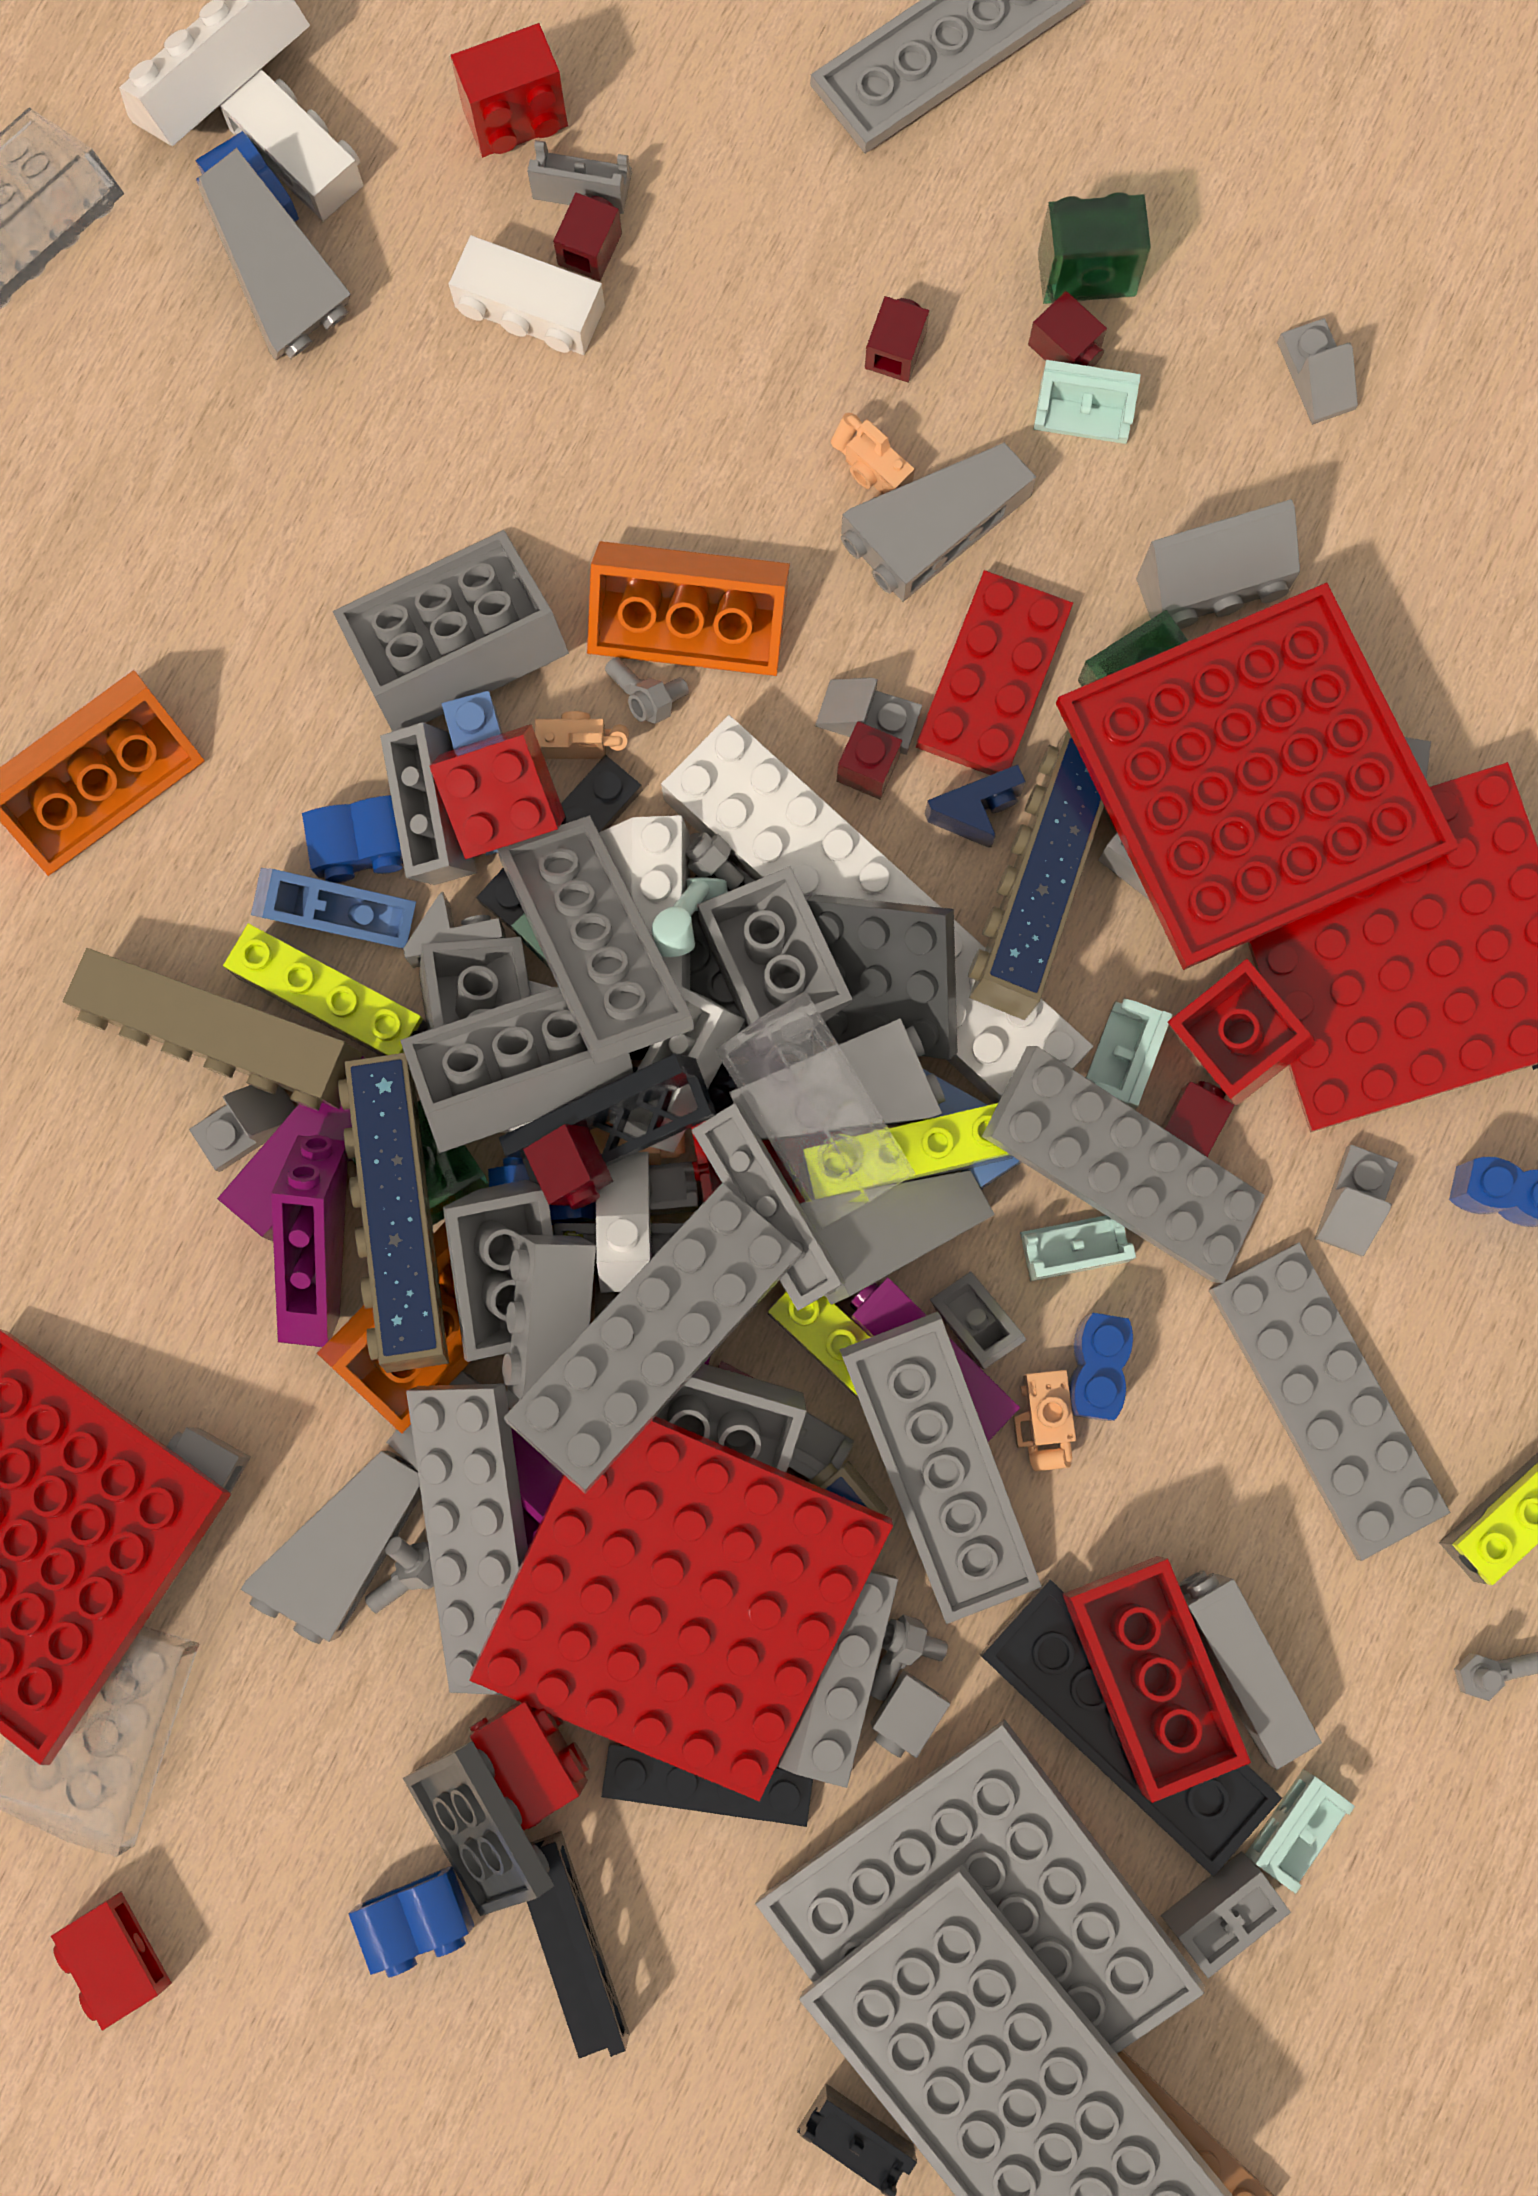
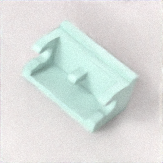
M1046 360L1040 384L1033 430L1126 444L1130 425L1134 419L1141 374Z
M1124 999L1122 1003L1115 1001L1086 1078L1131 1108L1136 1109L1140 1103L1169 1024L1167 1022L1171 1019L1172 1014L1129 999Z
M1107 1215L1020 1232L1030 1282L1127 1263L1136 1258L1133 1244L1127 1241L1125 1227Z
M1303 1769L1245 1855L1296 1894L1302 1886L1299 1882L1345 1814L1350 1815L1355 1806L1316 1776Z

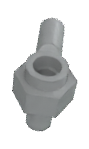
M618 657L611 659L605 666L606 673L630 695L628 698L630 710L640 722L648 721L656 724L670 717L672 702L689 693L688 685L681 677L666 684L652 678L646 680L639 679Z
M706 832L690 835V845L685 853L690 858L687 866L698 877H708L714 874L718 879L727 881V888L731 891L738 887L744 879V876L727 860L731 847L719 834L712 837Z
M397 1536L387 1543L385 1552L396 1561V1571L391 1574V1579L365 1596L368 1607L374 1613L384 1609L409 1589L422 1588L427 1590L434 1587L427 1542L409 1545Z
M902 1615L898 1620H889L882 1644L883 1649L887 1650V1653L881 1659V1663L876 1670L870 1695L878 1700H886L900 1669L905 1668L907 1665L911 1666L920 1656L942 1661L947 1654V1642L928 1636V1630L919 1619Z
M1538 1652L1499 1661L1470 1653L1454 1668L1460 1692L1490 1701L1505 1686L1504 1681L1538 1674Z

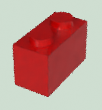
M122 1891L51 1935L55 1943L53 1952L58 1965L65 1973L72 1974L81 1991L79 1993V2001L84 2013L90 2020L97 2021L102 2031L157 1997L172 1984Z

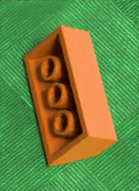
M599 541L591 562L587 654L777 676L790 563Z
M133 670L0 767V822L46 875L49 876L205 760L137 672Z
M445 1222L433 1234L449 1363L386 1373L379 1365L378 1359H370L367 1345V1329L375 1328L373 1308L365 1309L364 1305L316 1353L401 1434L411 1425L406 1391L416 1386L449 1385L471 1362H467L464 1359Z

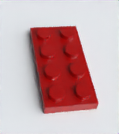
M984 570L918 737L916 748L988 775L1010 768L1071 612L1073 602Z

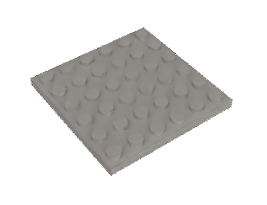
M1005 1719L770 1888L755 1903L813 1983L962 1864L1116 2053H1119L1204 1994L1205 1990L1203 1982Z

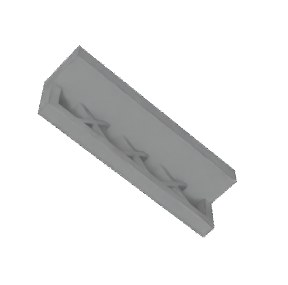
M740 1103L732 1104L691 1130L722 1183L802 1251L801 1257L780 1279L797 1310L812 1304L846 1283Z

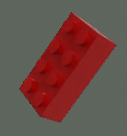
M1153 1557L1062 1594L1141 1794L1153 1803L1251 1763L1168 1558Z

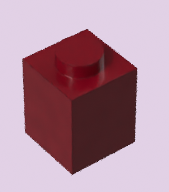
M575 192L553 240L557 264L601 281L622 235L619 209L602 197L592 196L590 198Z
M1065 291L1033 321L1028 345L1045 361L1052 360L1094 367L1104 354V350L1101 347L1107 327L1072 295Z
M884 296L866 346L865 369L909 383L927 333L930 310L921 308L918 303L910 299L899 298L896 300Z
M857 721L838 763L836 782L881 800L899 760L902 739Z
M1190 1081L1179 1092L1161 1127L1208 1157L1235 1105L1225 1100L1226 1093L1215 1085L1205 1081H1199L1198 1084Z
M564 1124L523 1149L549 1205L570 1206L573 1210L585 1207L600 1197L598 1190L614 1182L588 1127Z

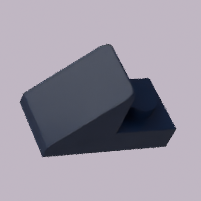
M1015 765L927 800L924 814L928 823L983 846L992 847L995 832L985 810L990 809L991 813H998L1015 805L1018 802L1017 797L1021 796L1026 781L1019 765Z

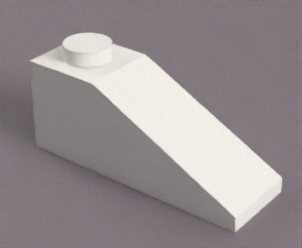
M637 1152L607 1166L614 1182L598 1190L600 1197L596 1200V1251L601 1293L621 1292L652 1259L648 1152Z

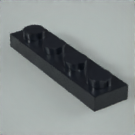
M605 754L561 803L566 816L561 825L590 815L598 833L611 827L643 791L642 785ZM502 868L476 898L514 932L511 925L524 914V911L504 868Z
M610 1742L601 1797L807 1827L813 1779L796 1775L776 1766L760 1801H757L625 1745Z

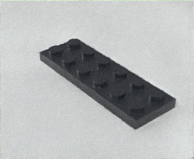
M1047 1579L1041 1585L1042 1587L1031 1596L979 1655L1214 1877L1280 1802L1282 1797L1248 1765L1153 1803L1141 1794L1062 1594L1064 1592L1053 1581Z

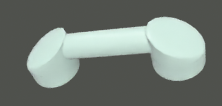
M708 877L686 879V891L673 907L660 912L652 923V937L661 956H681L694 949L695 940L691 916L695 910L698 911V904L727 893V881Z

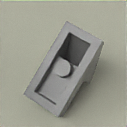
M1325 318L1281 333L1277 343L1311 424L1313 425L1356 410L1358 402L1354 355L1351 343L1336 346Z
M875 678L830 680L815 727L850 737L857 721L902 739L900 753L907 755L921 713V704L876 691L878 679Z
M441 892L404 946L405 958L413 968L420 967L421 944L506 938L505 929L499 918L491 919L489 915L468 917L461 921L462 926L454 927L450 903L444 892Z
M249 1085L224 1095L223 1099L227 1105L189 1130L214 1170L221 1172L263 1145L296 1106L290 1100L284 1088L278 1086L276 1093L271 1094Z
M1354 1145L1347 1146L1315 1239L1361 1257L1364 1256L1391 1209L1392 1204L1385 1200L1398 1162Z
M969 1272L930 1299L935 1310L939 1312L941 1318L961 1341L968 1356L982 1369H986L1026 1341L1024 1334L972 1272Z

